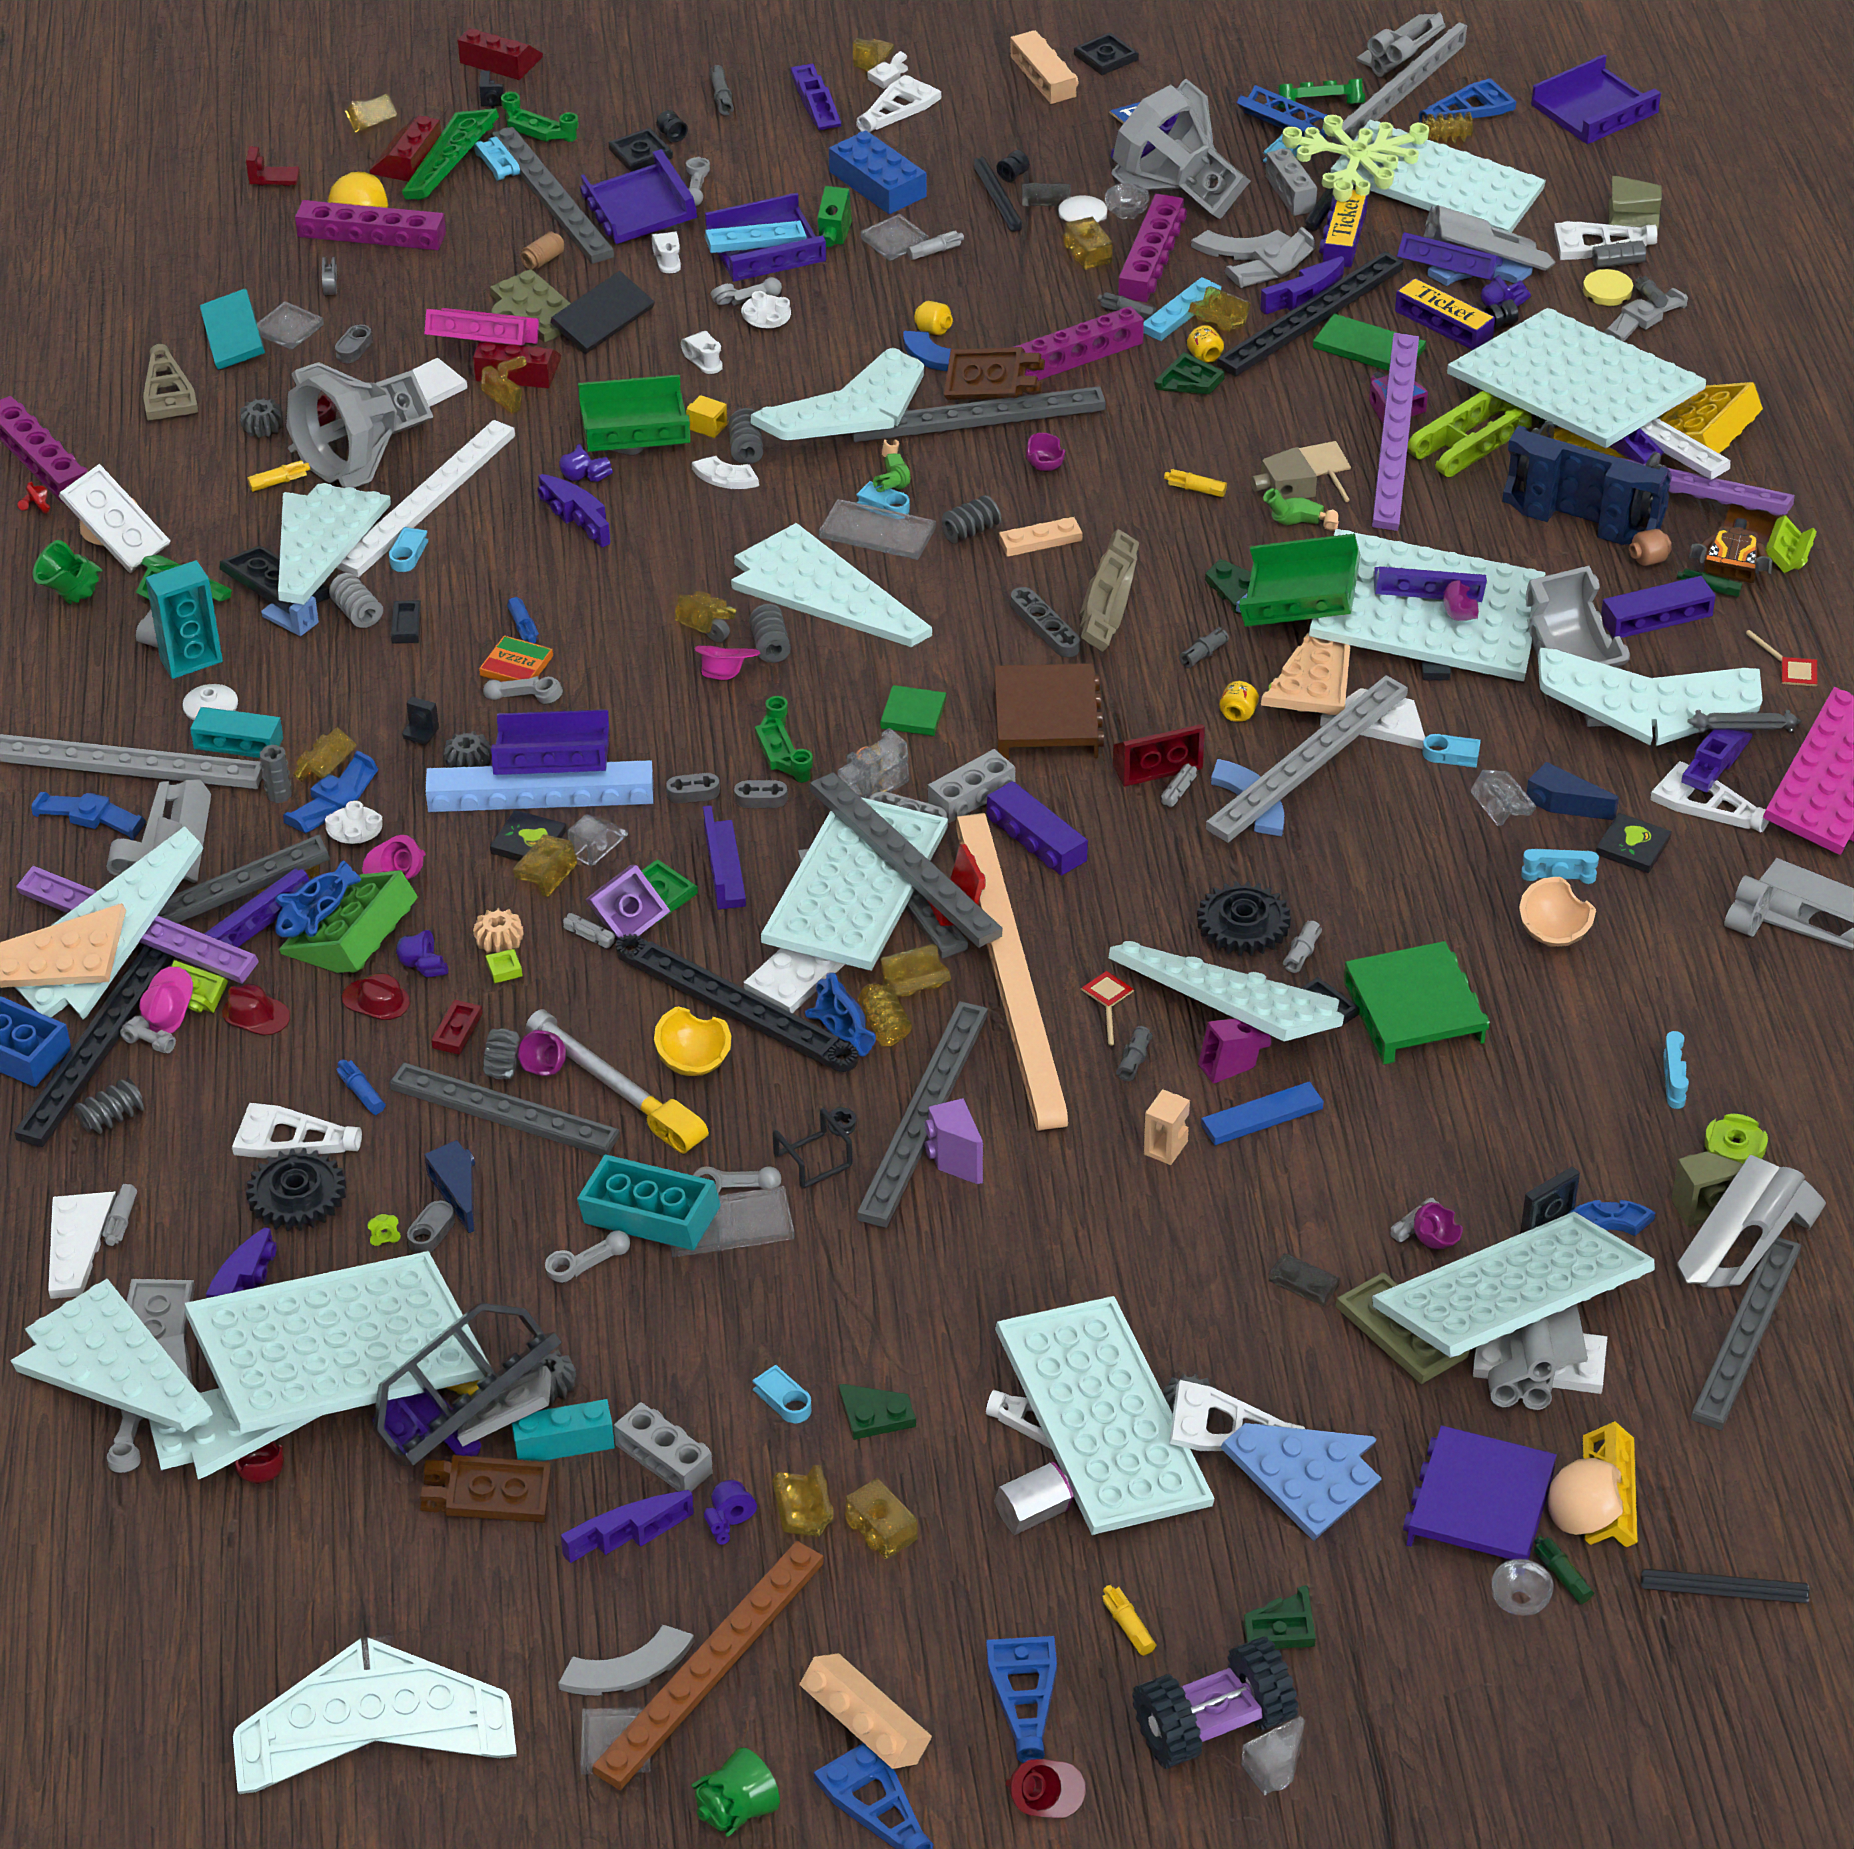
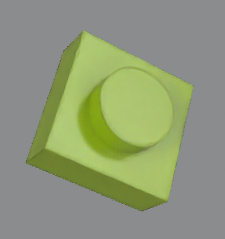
M514 949L486 955V964L494 983L522 977V968Z

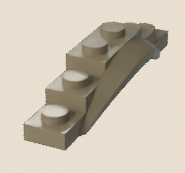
M1117 529L1111 536L1107 552L1101 557L1096 575L1089 582L1080 611V616L1083 617L1080 624L1083 628L1081 638L1102 652L1109 646L1112 634L1116 633L1121 623L1137 561L1136 553L1139 542L1120 529Z

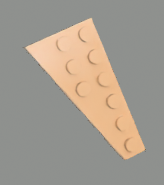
M1307 633L1303 644L1296 648L1282 668L1280 676L1274 679L1270 690L1262 696L1261 706L1338 715L1345 709L1350 645L1310 637L1309 633Z
M121 903L0 942V988L109 982L126 913L124 905Z

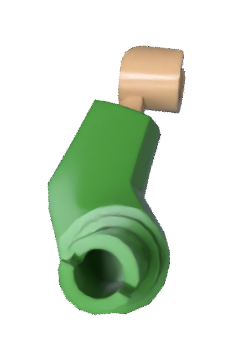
M884 440L882 455L885 457L887 473L874 477V488L882 485V487L876 489L877 492H884L891 488L901 490L910 484V470L904 463L901 455L897 454L899 447L897 440H894L893 445L887 444V441Z
M1274 488L1266 491L1263 496L1264 501L1272 509L1273 519L1280 524L1293 525L1301 522L1319 524L1321 520H1324L1323 526L1325 529L1335 531L1338 528L1339 515L1335 510H1328L1324 513L1323 505L1303 497L1284 500L1280 492Z

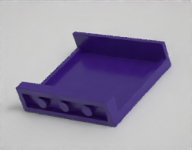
M1605 54L1533 85L1531 105L1587 145L1659 113L1661 92L1655 88L1643 94L1605 68L1607 57Z
M662 149L653 152L654 165L591 185L585 175H581L583 184L579 186L581 195L584 200L587 199L591 212L595 211L598 223L603 224L606 236H611L615 244L697 218L694 197Z
M798 193L705 213L706 230L801 221L806 234V239L768 248L718 253L733 282L826 261V241L823 236L816 237L799 208Z
M608 710L497 714L496 744H493L491 747L493 775L606 771L610 737Z
M1441 1425L1438 1437H1431L1427 1456L1431 1457L1430 1462L1424 1461L1419 1477V1481H1423L1422 1487L1416 1486L1411 1502V1506H1415L1414 1512H1407L1403 1531L1408 1532L1407 1546L1412 1547L1415 1535L1511 1559L1513 1560L1511 1573L1524 1576L1554 1476L1557 1454Z

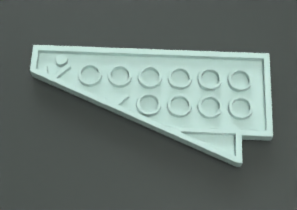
M328 483L317 484L308 495L284 492L278 585L279 600L304 605L391 505L390 496L375 491H359L352 487H335Z
M797 523L734 556L735 565L744 571L743 574L731 579L732 589L909 647H913L932 636V627Z
M184 826L53 924L56 925L121 903L124 905L126 913L109 982L15 987V989L36 1012L50 1018L68 1004L82 1019L86 1018L202 852L203 847L201 843Z
M1125 941L1121 945L1110 947L1108 958L1282 1041L1333 1029L1343 1024L1344 1015L1337 1012L1339 999L1267 980L1266 976L1262 973L1251 972L1245 974L1204 963L1202 959L1197 957L1185 958L1141 946L1133 941Z
M108 1279L93 1285L88 1291L73 1300L67 1301L60 1308L25 1328L35 1346L10 1360L15 1370L19 1373L184 1432L213 1415L206 1401Z
M220 1388L201 1393L198 1392L209 1405L213 1415L184 1432L150 1419L149 1423L161 1470L194 1462L197 1477L201 1479L318 1417L240 1434Z

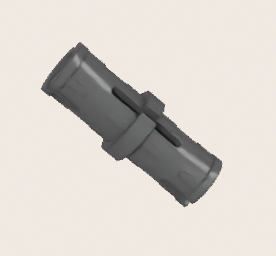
M1217 627L1209 635L1195 640L1193 646L1180 653L1179 659L1182 665H1186V668H1191L1204 657L1208 658L1213 655L1215 649L1228 642L1229 636L1227 632L1222 630L1221 627Z
M1144 1026L1136 1027L1130 1043L1125 1045L1122 1051L1123 1059L1116 1070V1074L1119 1075L1120 1079L1132 1081L1135 1078L1140 1063L1144 1062L1147 1056L1146 1048L1153 1035L1152 1032L1149 1033L1150 1030Z

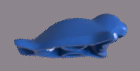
M343 860L335 872L322 874L308 880L292 894L283 893L277 895L275 901L283 908L277 917L275 932L280 937L293 938L305 930L309 937L315 936L318 932L319 922L337 908L343 899L347 886L359 883L362 879Z
M833 972L828 973L826 979H821L816 984L818 995L814 1008L807 1009L805 1015L812 1020L820 1019L831 1033L842 1040L851 1042L856 1047L858 1054L864 1057L876 1042V1035L874 1032L866 1029V1018L863 1009L846 992L844 985L838 981L836 974Z

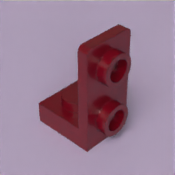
M249 146L246 157L249 184L262 186L267 184L284 186L297 184L300 173L299 167L264 166V157L260 156L259 146Z

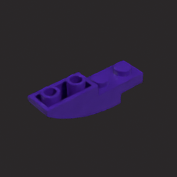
M1341 256L1299 270V277L1261 289L1260 310L1266 315L1284 308H1288L1289 311L1297 308L1343 278L1344 258Z
M545 474L538 476L539 487L537 492L539 498L551 507L556 516H559L565 523L575 521L578 526H581L586 531L588 537L591 540L594 539L601 548L611 544L605 506L597 498L579 486L563 479Z
M1714 729L1696 749L1695 758L1683 773L1681 783L1707 793L1725 768L1729 769L1751 740L1753 734L1744 730Z
M263 1228L251 1236L229 1256L212 1280L206 1293L207 1298L258 1288L260 1284L265 1283L268 1263L270 1260H274L277 1250L276 1242L272 1240L270 1228Z

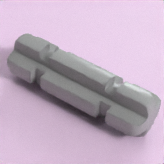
M1185 764L1181 768L1180 772L1161 795L1163 805L1173 807L1177 803L1178 799L1197 776V768L1195 766Z
M569 913L563 920V927L571 932L576 931L577 935L594 943L599 941L598 945L605 948H610L616 940L613 932L607 929L602 931L603 927L573 913Z
M1428 1198L1421 1205L1423 1206L1429 1202H1439L1435 1201L1434 1198ZM1422 1206L1416 1207L1403 1217L1402 1221H1398L1391 1227L1390 1235L1392 1238H1395L1397 1242H1403L1410 1236L1409 1234L1415 1232V1213Z

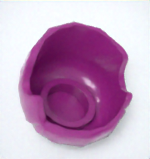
M1036 433L1030 436L1026 446V458L1035 469L1052 471L1062 465L1065 449H1061L1058 437L1049 433Z
M1461 580L1453 581L1446 587L1443 595L1444 607L1448 615L1456 621L1477 619L1479 614L1478 602L1467 597L1466 593L1470 590V587L1463 585Z
M533 1030L526 1034L520 1042L518 1059L525 1071L539 1076H551L560 1071L566 1060V1046L561 1038L552 1032Z
M1429 1202L1419 1208L1414 1217V1230L1421 1243L1431 1249H1445L1460 1241L1463 1226L1457 1225L1454 1222L1455 1212L1444 1208L1440 1203Z

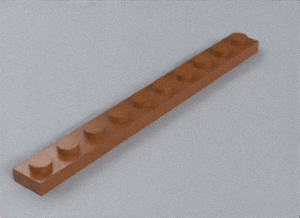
M796 1541L592 1765L593 1774L621 1791L824 1564V1556Z

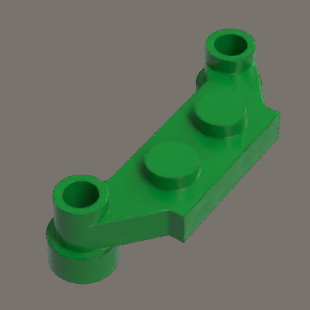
M1348 79V84L1337 85V80L1323 81V86H1314V82H1302L1298 88H1293L1292 83L1278 84L1279 95L1295 102L1297 97L1346 94L1347 104L1366 102L1362 79ZM1283 103L1277 105V108H1286Z
M507 92L501 96L502 108L505 109L508 128L514 127L519 133L545 142L551 139L562 138L567 142H572L577 139L579 124L578 116L575 113H563L559 116V122L521 109L520 95L518 93Z
M772 696L766 700V716L760 725L755 726V736L771 770L778 769L794 776L797 782H807L811 778L810 769L813 766V755L807 749H794L785 730L788 701L782 696Z

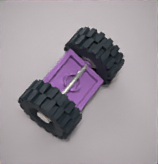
M1262 1636L1230 1649L1228 1669L1179 1687V1682L1176 1678L1173 1679L1171 1674H1165L1133 1688V1708L1137 1712L1135 1714L1136 1720L1140 1723V1731L1142 1736L1144 1735L1146 1738V1745L1148 1748H1151L1155 1760L1158 1759L1161 1767L1164 1766L1165 1769L1198 1757L1202 1753L1201 1746L1203 1741L1254 1722V1726L1257 1729L1260 1728L1263 1731L1297 1716L1298 1711L1296 1708H1298V1702L1295 1699L1297 1692L1292 1686L1294 1681L1292 1676L1288 1674L1286 1662H1283L1281 1659L1282 1654L1279 1650H1275V1644Z

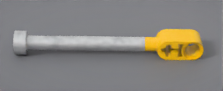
M540 1009L530 1016L525 1027L527 1034L533 1030H543L558 1035L566 1046V1056L648 1115L647 1123L652 1132L675 1150L685 1154L708 1137V1128L700 1117L675 1099H670L664 1104L659 1102L557 1027V1019L546 1010Z

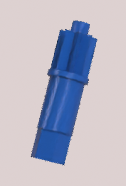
M516 596L509 599L507 607L514 619L517 631L523 641L534 644L538 640L537 635L539 633L533 619L530 618L520 598Z
M344 1059L340 1060L337 1064L339 1068L336 1070L338 1071L337 1074L346 1083V1086L355 1093L372 1114L376 1115L382 1112L386 1104L366 1080L363 1072L358 1069L352 1060L349 1062Z

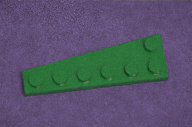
M497 109L456 112L403 189L402 193L405 200H422L426 198L483 134L493 128V123L499 118Z

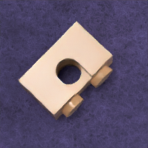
M1161 1090L1145 1113L1144 1155L1172 1165L1188 1142V1127L1185 1124V1120L1189 1116L1190 1100L1178 1094Z

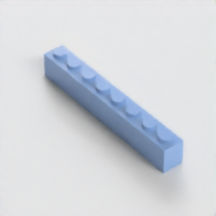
M652 760L607 762L606 771L493 775L492 766L428 768L425 792L428 812L653 804L654 781Z

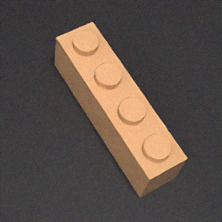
M1036 30L1010 37L1011 58L1050 104L1076 97V87H1078L1076 74L1072 73L1066 63L1057 56L1056 51L1051 49L1045 38H1042Z
M839 1653L814 1657L799 1684L892 1769L917 1765L932 1738L926 1730Z

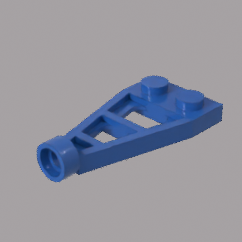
M1489 78L1472 83L1434 103L1427 109L1421 110L1418 118L1420 123L1426 124L1431 128L1442 122L1504 114L1516 109V101ZM1475 96L1485 106L1472 107L1465 100ZM1455 104L1460 110L1450 111L1448 107Z
M1054 1636L986 1640L989 1677L1016 1742L1017 1759L1021 1763L1031 1759H1043V1737L1057 1673ZM1009 1674H1039L1038 1685L1035 1690L1014 1691L1008 1679ZM1038 1704L1037 1717L1018 1719L1015 1705Z
M864 1743L813 1772L814 1781L834 1805L895 1849H933V1843L921 1830L895 1770ZM875 1779L882 1783L886 1792L884 1798L870 1806L864 1804L852 1794ZM896 1807L905 1821L890 1829L877 1817Z

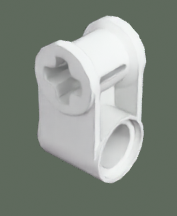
M677 232L652 234L653 252L660 271L663 273H676L681 269V262L678 256L680 245Z
M707 331L699 332L681 340V348L685 357L691 360L702 372L714 374L722 370V362L719 359L721 344L713 339Z

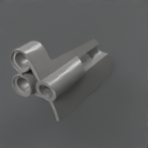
M1441 13L1419 14L1396 31L1389 29L1380 31L1368 40V50L1359 55L1357 61L1372 67L1373 72L1377 76L1385 75L1411 57L1418 47L1446 27ZM1422 33H1424L1422 36H1420V37L1417 38L1416 40L1412 41L1413 39H1415L1416 37H1418L1419 35H1421Z
M1440 205L1432 206L1425 224L1426 230L1423 236L1425 238L1445 243L1452 241L1545 271L1556 263L1547 252L1537 250L1536 243L1531 239L1492 227L1488 220Z
M201 779L185 780L175 785H169V781L159 782L142 842L124 838L114 840L110 846L106 866L109 873L114 876L120 875L184 826L203 847L211 793ZM165 801H173L171 819L163 818ZM202 852L184 876V879L192 883L197 882Z
M1776 858L1760 880L1747 875L1742 878L1736 892V900L1729 908L1724 922L1725 927L1753 937L1764 921L1853 950L1854 928L1838 936L1810 925L1809 919L1816 912L1825 911L1854 923V888Z
M1749 1155L1677 1263V1267L1687 1284H1700L1702 1287L1707 1288L1738 1286L1744 1281L1790 1220L1810 1230L1825 1207V1200L1804 1180L1805 1176L1801 1172L1788 1167H1779ZM1751 1225H1758L1762 1228L1763 1233L1741 1266L1734 1268L1719 1267V1264L1744 1228Z
M1577 1304L1510 1333L1512 1359L1494 1366L1488 1373L1491 1400L1497 1406L1509 1407L1514 1405L1519 1398H1523L1525 1406L1533 1410H1541L1550 1404L1556 1368L1587 1362L1588 1360Z

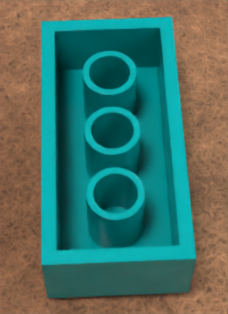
M196 560L145 577L159 656L170 677L174 679L223 662L210 581L199 562Z
M606 1154L577 1198L585 1224L613 1231H623L629 1235L693 1251L721 1206L713 1180Z

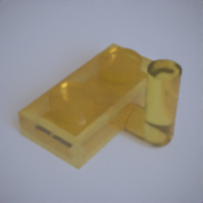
M520 356L501 362L498 365V370L488 366L484 367L482 371L481 390L511 413L520 411L522 388L507 378L508 371L525 366V357Z

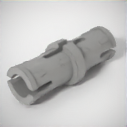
M1307 921L1299 936L1295 937L1291 942V950L1283 961V965H1287L1285 967L1286 970L1293 973L1299 972L1306 957L1313 953L1315 941L1322 932V928H1318L1320 925L1317 922Z

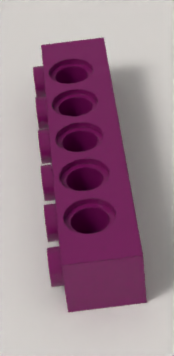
M1161 194L1154 195L1119 276V296H1125V298L1135 301L1148 302L1150 294L1155 293L1157 279L1162 277L1163 265L1168 263L1169 250L1173 251L1175 237L1179 236L1181 223H1184L1186 220L1187 209L1183 208L1184 198Z
M303 200L295 215L297 236L305 238L439 250L446 235L444 213Z
M1129 306L1013 347H1022L1025 353L1041 354V359L1045 360L1044 370L1031 371L1026 369L1025 376H1037L1038 380L1143 344L1144 319Z
M11 395L0 400V441L64 504L59 497L60 492L85 475L88 470L77 463L73 454H68L64 450L60 441H55L51 437L47 428H42L39 425L34 415L31 416L22 403H18Z

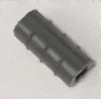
M1643 240L1594 246L1592 248L1593 264L1595 268H1609L1610 266L1633 265L1634 263L1645 262V244Z
M277 745L266 746L260 752V767L263 771L262 778L264 779L266 796L269 801L283 803L292 795L291 780L289 779L290 771L287 767L288 760L283 747Z

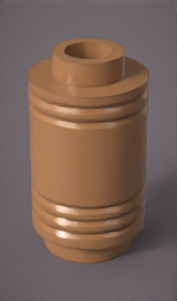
M550 231L523 248L520 259L527 269H538L563 253L564 241L559 234Z

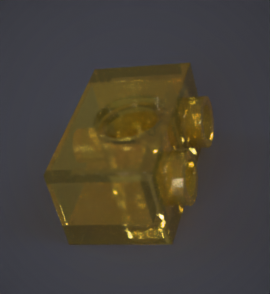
M1093 216L1066 223L1065 233L1063 234L1064 244L1066 248L1072 251L1075 260L1079 261L1085 270L1112 263V241Z
M878 1477L846 1496V1521L851 1528L858 1529L864 1535L868 1546L874 1551L878 1550L885 1559L918 1540L917 1519Z

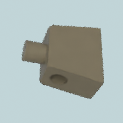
M1298 447L1264 458L1261 462V474L1251 476V486L1255 492L1264 489L1268 491L1274 488L1280 492L1284 500L1295 497L1310 498L1316 496L1317 475Z

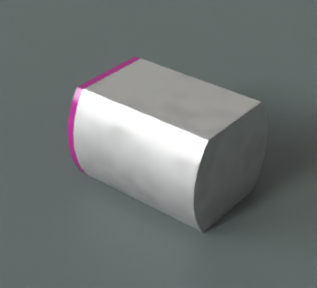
M1054 1462L999 1487L994 1502L1002 1520L1013 1535L1069 1509L1074 1496L1068 1483L1069 1479Z

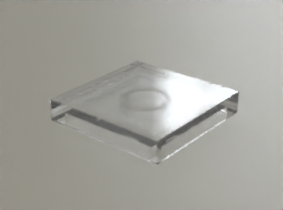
M901 214L861 231V239L889 261L907 254V247L929 240V236Z
M285 301L257 322L261 337L293 350L324 325L322 317Z
M645 1707L582 1709L581 1774H593L592 1765ZM651 1757L647 1759L638 1772H651Z

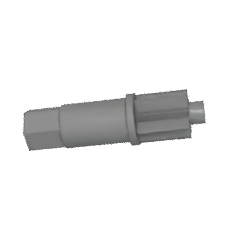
M956 230L940 234L935 238L907 247V254L910 260L940 251L944 252L960 246L961 241L964 240L963 233H957Z
M123 1184L121 1186L111 1213L107 1217L102 1236L105 1237L104 1241L109 1246H113L115 1243L118 1245L119 1241H122L125 1229L128 1226V1218L137 1193V1189L131 1184Z

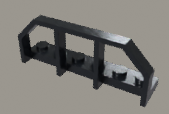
M486 1303L476 1304L378 1384L373 1431L400 1467L414 1465L562 1342L554 1332L544 1334L525 1308ZM481 1311L518 1316L533 1335L526 1342L528 1348L520 1355L515 1352L501 1363L504 1368L497 1374L461 1329ZM452 1335H454L485 1376L477 1383L479 1389L473 1394L465 1393L452 1403L453 1410L449 1408L417 1366L422 1359ZM409 1371L441 1414L427 1424L429 1430L422 1436L415 1434L404 1442L402 1447L405 1450L401 1451L384 1429L389 1386Z

